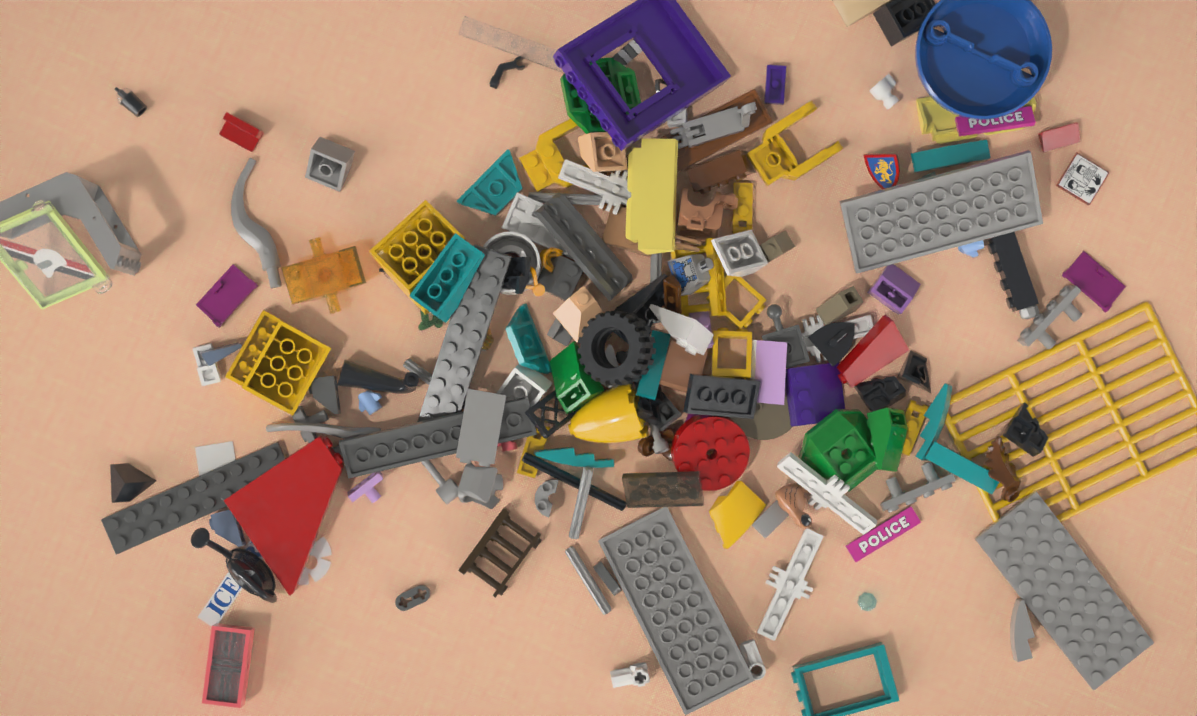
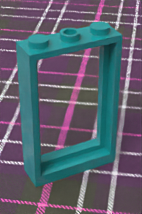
M882 642L792 666L794 672H791L793 683H797L799 689L796 691L797 699L803 703L804 707L801 710L802 716H846L900 701L886 649ZM874 654L885 695L814 714L803 673Z

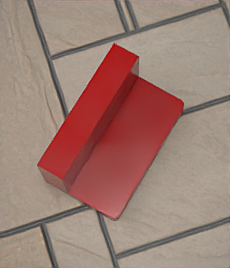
M226 112L223 117L226 122L219 135L253 152L263 132Z

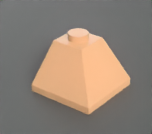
M608 132L588 133L578 137L580 156L593 172L628 170L625 149L621 151L619 147L615 146Z
M583 286L570 296L553 315L578 343L579 337H582L584 334L581 332L583 327H588L587 322L591 318H596V315L603 313L594 297Z

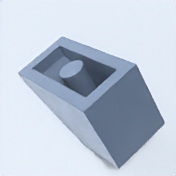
M230 510L210 515L209 524L211 529L215 531V534L238 547L246 545L242 527Z

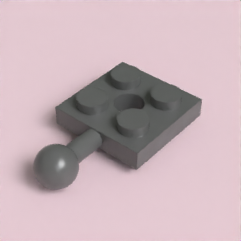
M777 304L770 305L767 308V315L773 319L776 331L762 335V340L787 342L791 346V351L786 356V368L809 362L810 359L799 324L784 329L780 319L782 314L781 307Z

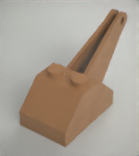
M612 205L602 240L606 245L651 257L652 254L647 255L638 250V242L634 243L626 238V208L619 207L615 215L613 214L615 206ZM675 234L676 239L695 245H701L702 243ZM675 243L676 250L695 252L700 250L694 246Z

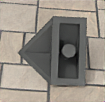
M663 392L664 402L659 405L662 422L657 425L660 432L682 416Z

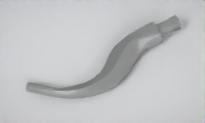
M249 158L233 190L231 217L237 233L257 251L262 270L267 271L270 288H278L282 284L278 271L281 264L276 245L270 233L249 218L244 207V185L256 163V160Z
M280 423L267 425L266 431H308L347 439L381 431V428H353L320 423Z

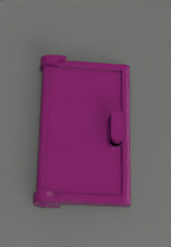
M1082 251L1072 265L1061 275L1077 286L1086 296L1101 307L1105 313L1109 311L1112 303L1126 287L1085 251Z
M232 264L199 300L196 306L212 320L216 327L220 328L225 320L258 285Z

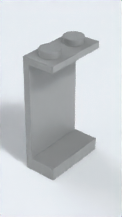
M468 389L456 458H460V462L471 464V461H477L479 466L490 467V464H495L507 395Z

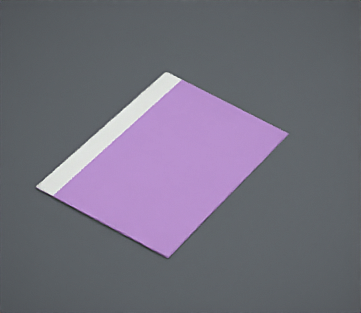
M752 340L750 379L760 381L757 403L784 405L787 342Z

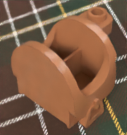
M683 187L676 235L705 242L706 238H718L723 209L732 210L737 208L738 198H736V195L732 193L723 195L721 192H715L714 200L709 205L704 207L694 206L687 198L688 188ZM683 241V244L699 246Z

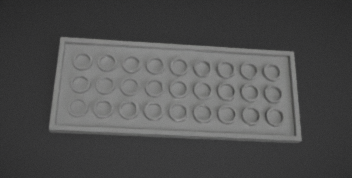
M1029 150L839 201L856 274L1043 224L1032 154Z
M1036 491L1028 495L974 538L1019 597L1025 601L1026 606L1092 690H1096L1154 644L1153 640Z
M667 506L598 540L685 716L755 681Z

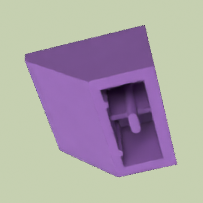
M891 264L885 267L867 293L899 315L903 313L921 284L896 265Z

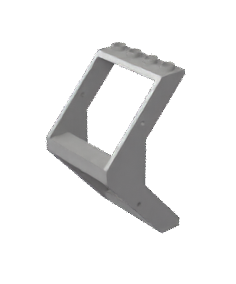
M65 172L0 202L1 222L50 201L61 216L66 215L82 221L110 269L133 276L140 270L141 252L101 187L95 183ZM44 213L2 231L0 235L14 238L52 220L47 213Z

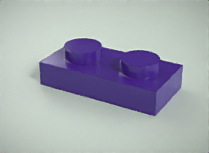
M766 66L764 104H784L786 66Z

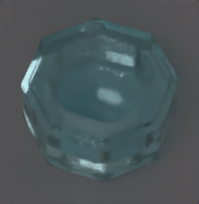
M864 592L858 596L857 604L861 610L870 612L876 608L877 600L872 593Z

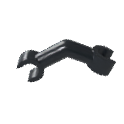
M519 56L514 61L499 64L494 76L490 80V87L497 89L504 71L515 68L517 70L525 69V65H517V62L522 61L523 57Z

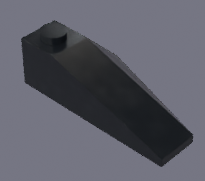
M664 273L616 307L614 311L633 313L646 322L644 326L651 328L653 319L658 321V318L649 307L651 304L661 308L664 305L663 280L668 276ZM614 331L615 334H617L621 339L628 343V340L622 331Z

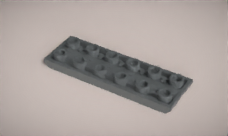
M556 193L534 212L537 218L608 301H611L633 280L632 274L564 194Z

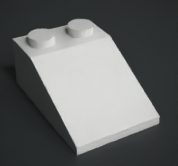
M752 230L711 240L728 276L743 277L754 274L768 264Z
M652 304L649 308L668 333L677 340L676 344L684 347L685 351L692 355L696 353L705 354L714 334L693 318Z
M518 364L497 391V394L507 395L506 401L528 396L530 407H532L541 400L553 383L539 372Z

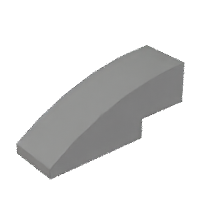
M1018 598L1015 600L1010 621V643L1013 659L1016 662H1021L1033 658L1028 639L1035 636L1025 601Z

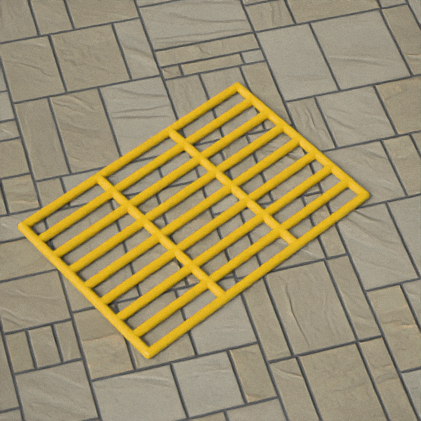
M1143 302L1053 346L1051 349L1040 352L952 395L950 405L1007 377L1012 385V388L953 417H950L949 413H947L945 424L960 455L972 461V458L988 451V446H991V442L995 439L970 451H967L963 441L1012 418L1021 405L962 434L958 433L954 424L1015 394L1020 404L1025 402L1029 406L1026 409L1032 418H1035L1036 416L1032 410L1033 407L1092 378L1098 389L1036 418L1040 426L1099 396H1102L1106 404L1105 407L1047 434L1048 440L1043 448L1046 457L1016 471V476L1019 479L1050 463L1055 474L1020 490L1019 496L1012 502L1002 499L993 504L988 492L977 487L993 522L1000 518L997 510L1056 481H1059L1063 491L1044 500V502L1049 507L1061 500L1068 499L1072 508L1056 516L1062 522L1197 456V448H1194L1147 471L1143 463L1144 460L1197 435V426L1140 454L1134 445L1194 414L1197 416V398L1149 302ZM1145 311L1149 319L1148 322L1091 350L1087 349L1083 340ZM1151 328L1154 329L1158 337L1157 339L1096 368L1092 357ZM1074 344L1077 345L1081 353L1080 355L1019 384L1015 373ZM1162 345L1166 356L1106 385L1104 384L1100 376L1101 374ZM1085 361L1089 372L1034 399L1027 400L1023 392L1024 390ZM1169 362L1171 363L1175 373L1113 402L1109 394L1110 391ZM1179 379L1184 390L1124 419L1121 418L1117 409ZM1185 397L1188 398L1192 406L1191 408L1130 436L1126 426ZM1108 413L1111 414L1115 422L1114 424L1053 453L1049 442ZM1119 430L1123 441L1070 467L1061 469L1057 461L1058 459ZM1003 435L1000 436L1002 438L1003 443L1009 441V439H1007ZM1126 447L1128 448L1132 458L1070 487L1066 479L1067 476ZM1019 448L1008 453V462L1027 452ZM1136 464L1141 475L1082 504H1078L1074 494ZM986 465L982 466L989 471L992 470V468H989ZM999 482L996 489L1002 487L1003 484Z

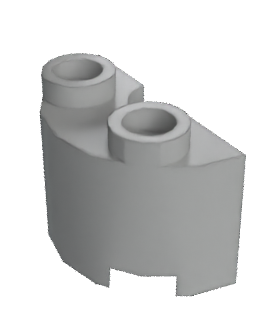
M550 479L543 482L535 493L534 502L537 510L548 518L550 517L553 505L549 501V495L556 493L558 479Z

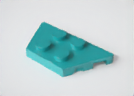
M507 149L456 202L460 205L497 216L514 199L516 193H520L523 190L510 150Z
M523 304L518 307L505 328L508 339L511 342L519 365L543 374H549L552 372L550 362L527 304Z

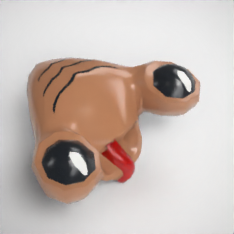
M798 483L789 484L777 490L775 495L779 507L789 514L797 526L801 529H808L812 525V518L803 510L806 503L804 493L809 492Z

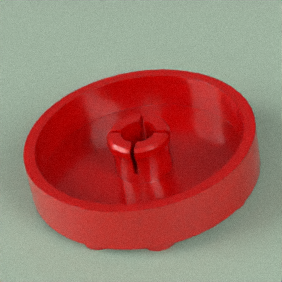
M699 414L690 418L677 430L671 445L672 462L680 477L688 485L704 491L720 490L737 481L745 471L750 456L749 442L745 433L733 419L725 416ZM709 449H714L710 456L706 454Z

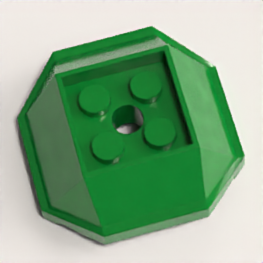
M611 57L600 58L595 61L630 110L641 103L634 70L626 68ZM564 73L560 78L567 115L586 134L607 132L601 127L598 118L590 112L587 103L579 97L574 85L568 82Z
M835 409L805 433L802 449L798 457L824 479L828 480L833 475L839 477L837 481L843 480L844 485L848 484L850 486L848 491H851L878 470L874 461L875 451L871 445V431L867 426L866 417L859 409ZM847 448L846 453L841 455L842 451Z

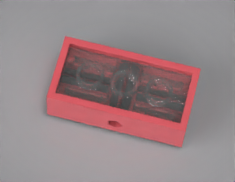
M221 623L212 625L202 704L241 708L245 705L255 628Z

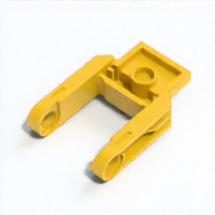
M813 101L806 103L767 128L763 133L761 145L746 154L766 186L780 178L795 181L844 149L840 142L837 141L802 164H797L796 158L779 134L813 113L817 109Z
M571 118L540 134L536 149L519 158L537 192L553 184L565 188L574 185L558 178L564 159L556 144L553 143L580 128Z

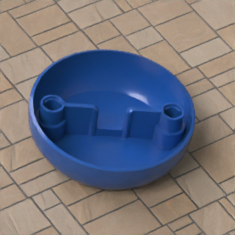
M940 0L923 20L915 45V62L918 76L930 97L947 111L964 118L976 120L1003 117L1024 106L1040 90L1046 80L1052 60V40L1048 25L1040 10L1030 0ZM939 26L943 29L944 33L934 28ZM1027 68L1031 71V74L1022 71L1021 69Z

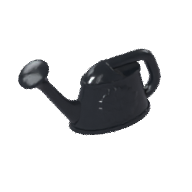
M198 528L193 532L191 536L192 546L199 549L207 545L226 558V566L231 577L240 587L267 602L275 603L277 601V596L274 593L276 587L275 578L268 565L260 557L245 549L235 548L228 550L209 539L210 533L206 528Z

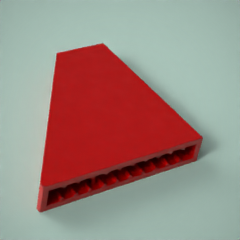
M323 434L224 500L289 596L298 587L344 468L342 456L338 452L335 453L331 440L327 436L324 437Z

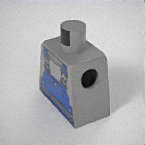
M702 254L689 255L667 261L671 275H674L681 284V296L693 294L710 281L711 277L708 270L713 268V261L710 258L705 259Z

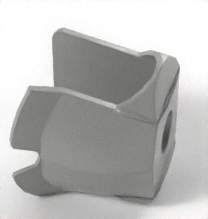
M472 463L466 464L458 487L460 502L468 503L473 501L493 509L500 501L495 496V491L503 490V478L501 474H497V468L475 467Z

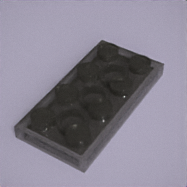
M699 471L623 473L622 475L628 508L704 506Z

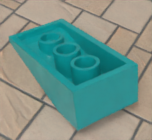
M455 233L409 297L446 323L461 302L485 254Z

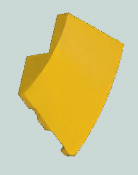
M736 481L727 496H718L709 510L710 516L715 523L716 531L720 533L724 544L722 546L724 549H729L749 529L766 506L742 481Z

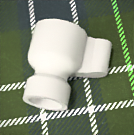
M887 74L869 90L876 100L883 101V105L887 110L899 101L896 95L891 94L896 81L890 74Z

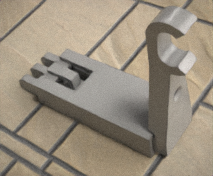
M755 102L742 106L740 109L734 107L682 123V127L670 130L671 135L679 133V136L672 139L681 140V143H678V149L686 146L691 148L743 132L744 128L749 127L750 114L756 113L757 107Z

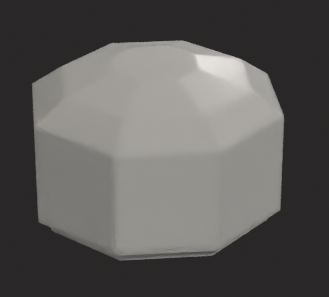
M1037 305L1019 310L1021 319H1031L1040 313Z

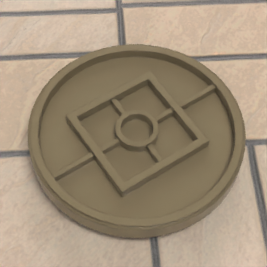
M786 388L784 405L756 403L754 419L729 418L733 419L740 426L747 437L753 439L770 440L784 435L792 428Z

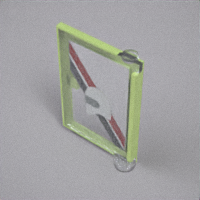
M38 200L33 204V208L0 222V261L41 309H45L91 288L97 294H103L112 287L113 282L109 275L50 201Z

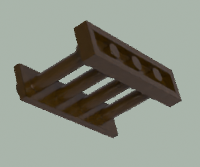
M506 507L501 510L458 570L463 575L467 571L469 573L472 572L496 589L492 595L495 598L498 594L503 595L508 588L505 584L531 548L536 549L542 541L539 538L541 536L540 532L534 537L512 521L508 515L511 511ZM501 524L508 526L530 542L524 552L499 535L497 530ZM490 540L497 542L519 558L513 568L488 551L486 545ZM478 556L481 558L485 557L507 573L502 583H499L476 566L477 564L474 561Z

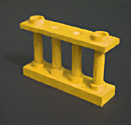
M706 238L705 246L697 247L700 249L699 252L676 249L670 252L672 259L706 253L707 258H710L714 265L712 269L708 270L711 277L708 284L694 292H709L710 302L707 304L688 305V295L681 296V309L684 316L689 317V313L710 311L711 316H727L723 265L711 242L715 238Z

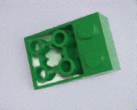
M573 341L550 360L556 396L566 414L582 408L586 403L604 391L600 381L593 380L591 378L592 375H587L584 371L585 365H581L579 361L582 357L581 354H578L579 346L576 341Z
M884 408L867 413V426L871 431V445L875 451L874 461L878 470L898 471L908 430L904 410Z

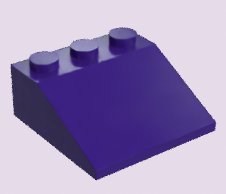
M839 362L834 367L827 363L786 369L785 388L791 427L817 424L835 409H845L842 382L837 376L840 374L836 368Z

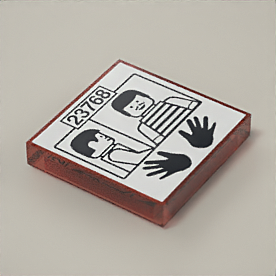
M1075 153L1056 186L1089 206L1110 172L1082 155Z

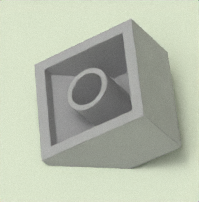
M319 137L311 148L305 178L340 192L352 166L355 151Z

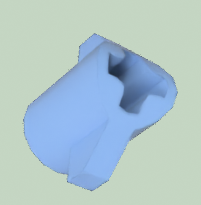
M981 240L958 247V250L972 258L978 257L977 250L984 249V242Z
M367 390L359 394V410L361 412L366 410L369 415H372L381 409L382 406L378 401L382 398L380 393Z

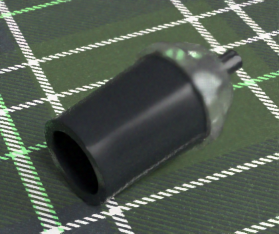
M118 87L114 89L117 92L116 99L118 104L124 106L136 117H140L146 111L147 105L134 94L133 90L128 88L119 89Z

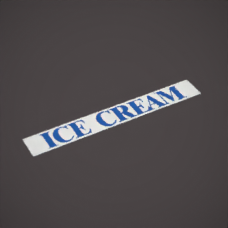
M250 540L244 549L263 559ZM229 572L198 616L199 619L211 627L221 621L242 590V587L234 581Z

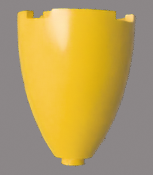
M633 383L615 386L586 403L571 418V423L568 424L570 434L582 440L599 443L626 442L648 437V426H644L645 421L636 412L639 396L636 395L637 390L631 387Z

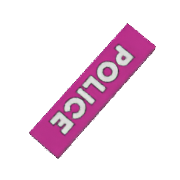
M1031 106L1021 107L1013 113L995 119L976 120L961 116L955 117L958 136L1035 126L1036 123Z
M909 506L848 543L845 547L854 562H858L917 526L921 521L913 508Z

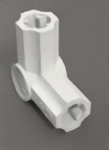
M755 640L742 642L738 646L754 680L762 679L765 676L766 670ZM758 665L762 670L760 673L755 674L751 671L752 667Z
M646 662L610 671L613 688L631 684L641 687L650 682Z

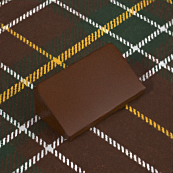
M670 275L663 280L664 309L682 315L681 284L674 275Z

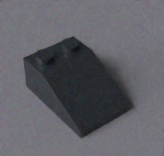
M893 0L875 11L873 15L892 47L919 32L923 20L933 8L935 2L934 0Z

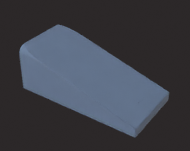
M237 342L200 352L206 364L211 366L242 348V345Z

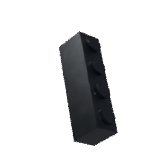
M1015 232L989 239L987 247L989 253L994 256V268L1001 276L1000 285L1002 290L1006 291L1008 308L1015 312L1039 304Z

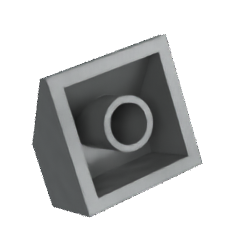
M553 257L551 262L554 270L551 273L543 267L537 281L545 287V292L566 301L573 295L584 271L576 262L566 257Z

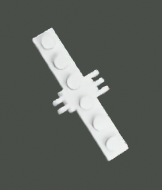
M567 159L564 160L558 178L601 195L602 198L598 208L602 209L604 204L608 203L605 211L609 212L613 205L615 206L613 214L616 215L620 204L627 206V200L631 198V193L627 190V170H624L622 176L619 175L620 171L611 172L609 177L599 172H593L591 169Z
M816 315L818 321L816 324L813 316L809 317L811 325L807 324L806 318L802 319L804 328L802 336L807 351H810L811 356H815L818 363L821 362V352L808 338L824 326L820 316ZM871 315L845 321L855 323L853 339L864 337L873 327ZM787 343V354H789L791 346Z
M791 452L778 462L777 467L811 493L808 504L812 506L815 503L814 508L816 510L821 507H829L863 535L877 525V520L845 495L850 486L848 484L844 485V481L841 479L837 481L839 477L833 475L828 480L824 479Z
M805 529L786 570L784 571L773 565L772 569L779 573L778 575L770 573L769 576L774 578L775 581L766 580L765 583L777 589L757 633L775 641L795 597L801 599V596L807 599L810 598V595L804 593V590L812 592L813 588L807 586L808 582L804 578L824 537L823 535L810 529Z

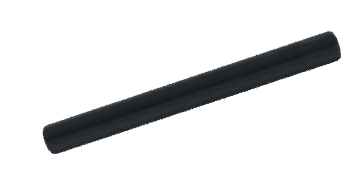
M528 452L524 454L522 458L524 463L579 490L580 478ZM592 484L590 485L588 495L620 511L625 509L626 501Z

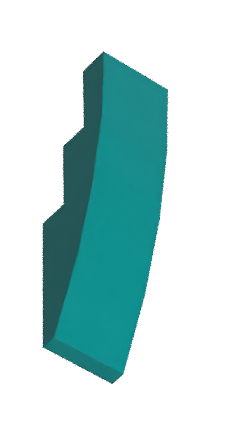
M987 140L911 153L914 173L991 158Z
M652 330L651 337L655 338L656 343H653V348H656V354H652L654 362L652 365H648V373L641 375L642 379L639 381L636 395L655 400L671 335Z
M945 383L924 414L930 420L920 434V437L925 439V442L916 454V457L920 460H927L925 456L933 442H937L944 426L953 387L950 384Z
M936 441L933 442L925 456V459L990 494H993L999 484L998 481L989 477V470Z
M573 447L534 450V455L570 466L591 468L614 467V459L612 458L595 460L594 453L575 454Z

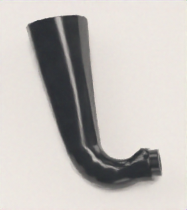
M344 359L337 386L407 394L416 390L419 376L413 372H407L404 379H400Z

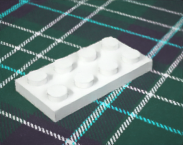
M517 192L501 228L509 232L523 234L532 242L548 249L551 247L558 248L563 251L562 255L572 259L534 214L544 204Z

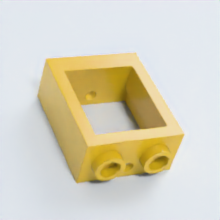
M726 275L724 278L725 288L734 279L758 300V303L741 322L727 310V316L725 317L738 329L742 327L746 329L752 323L751 317L755 312L759 314L766 307L763 304L766 299L741 277ZM710 294L706 298L708 302H710Z
M718 328L717 331L714 330L712 376L750 379L752 332H748L747 329L729 331L727 328ZM718 338L747 339L746 369L717 368Z

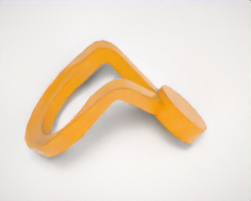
M555 247L542 250L539 255L543 267L552 273L554 267L551 258L561 256L563 251Z
M530 266L534 285H526L525 289H532L534 295L542 296L545 292V287L538 283L536 271Z

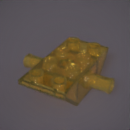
M321 237L315 238V240L311 239L309 243L314 256L312 259L281 267L291 303L294 305L326 298L330 314L341 312L342 310L337 298L338 293L352 290L366 283L357 248L353 246L326 254L324 253ZM324 272L329 273L326 281L322 278Z

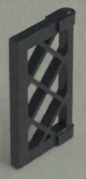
M554 390L529 408L525 414L543 438L547 439L569 422L578 410L567 413L566 418L560 422L557 421V414H566L565 410L558 409V399ZM551 399H555L554 408L547 407L545 404ZM538 409H541V418L534 414ZM545 410L554 412V420L544 419ZM544 422L554 425L550 430H547Z

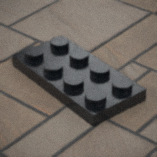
M690 373L683 412L754 419L760 381Z

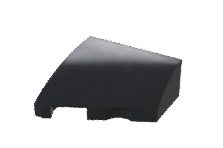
M515 257L511 259L503 285L514 289L516 294H523L530 273L531 257Z
M895 376L884 379L874 378L871 381L861 382L854 386L870 412L888 408L906 397L905 388Z
M661 385L658 387L655 400L640 396L636 409L637 415L641 419L656 426L662 422L659 405L664 402Z
M1024 402L1010 420L1003 436L1034 457L1042 452L1048 436L1040 428L1036 417L1032 418L1026 409L1029 406Z

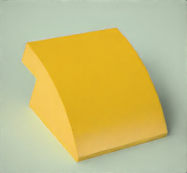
M424 200L379 241L369 253L409 297L453 235L456 233L464 240L466 239L429 202ZM409 297L425 315L429 313L427 309Z
M263 309L225 377L241 385L242 389L293 416L331 348Z

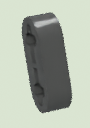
M601 561L593 566L614 596L622 591Z
M418 585L397 596L395 605L401 611H406L420 605L429 599L430 589L426 585ZM420 588L422 591L426 590L427 592L424 595V599L421 596L418 598L414 597ZM401 597H404V599L412 598L407 603V607L399 604L402 600Z

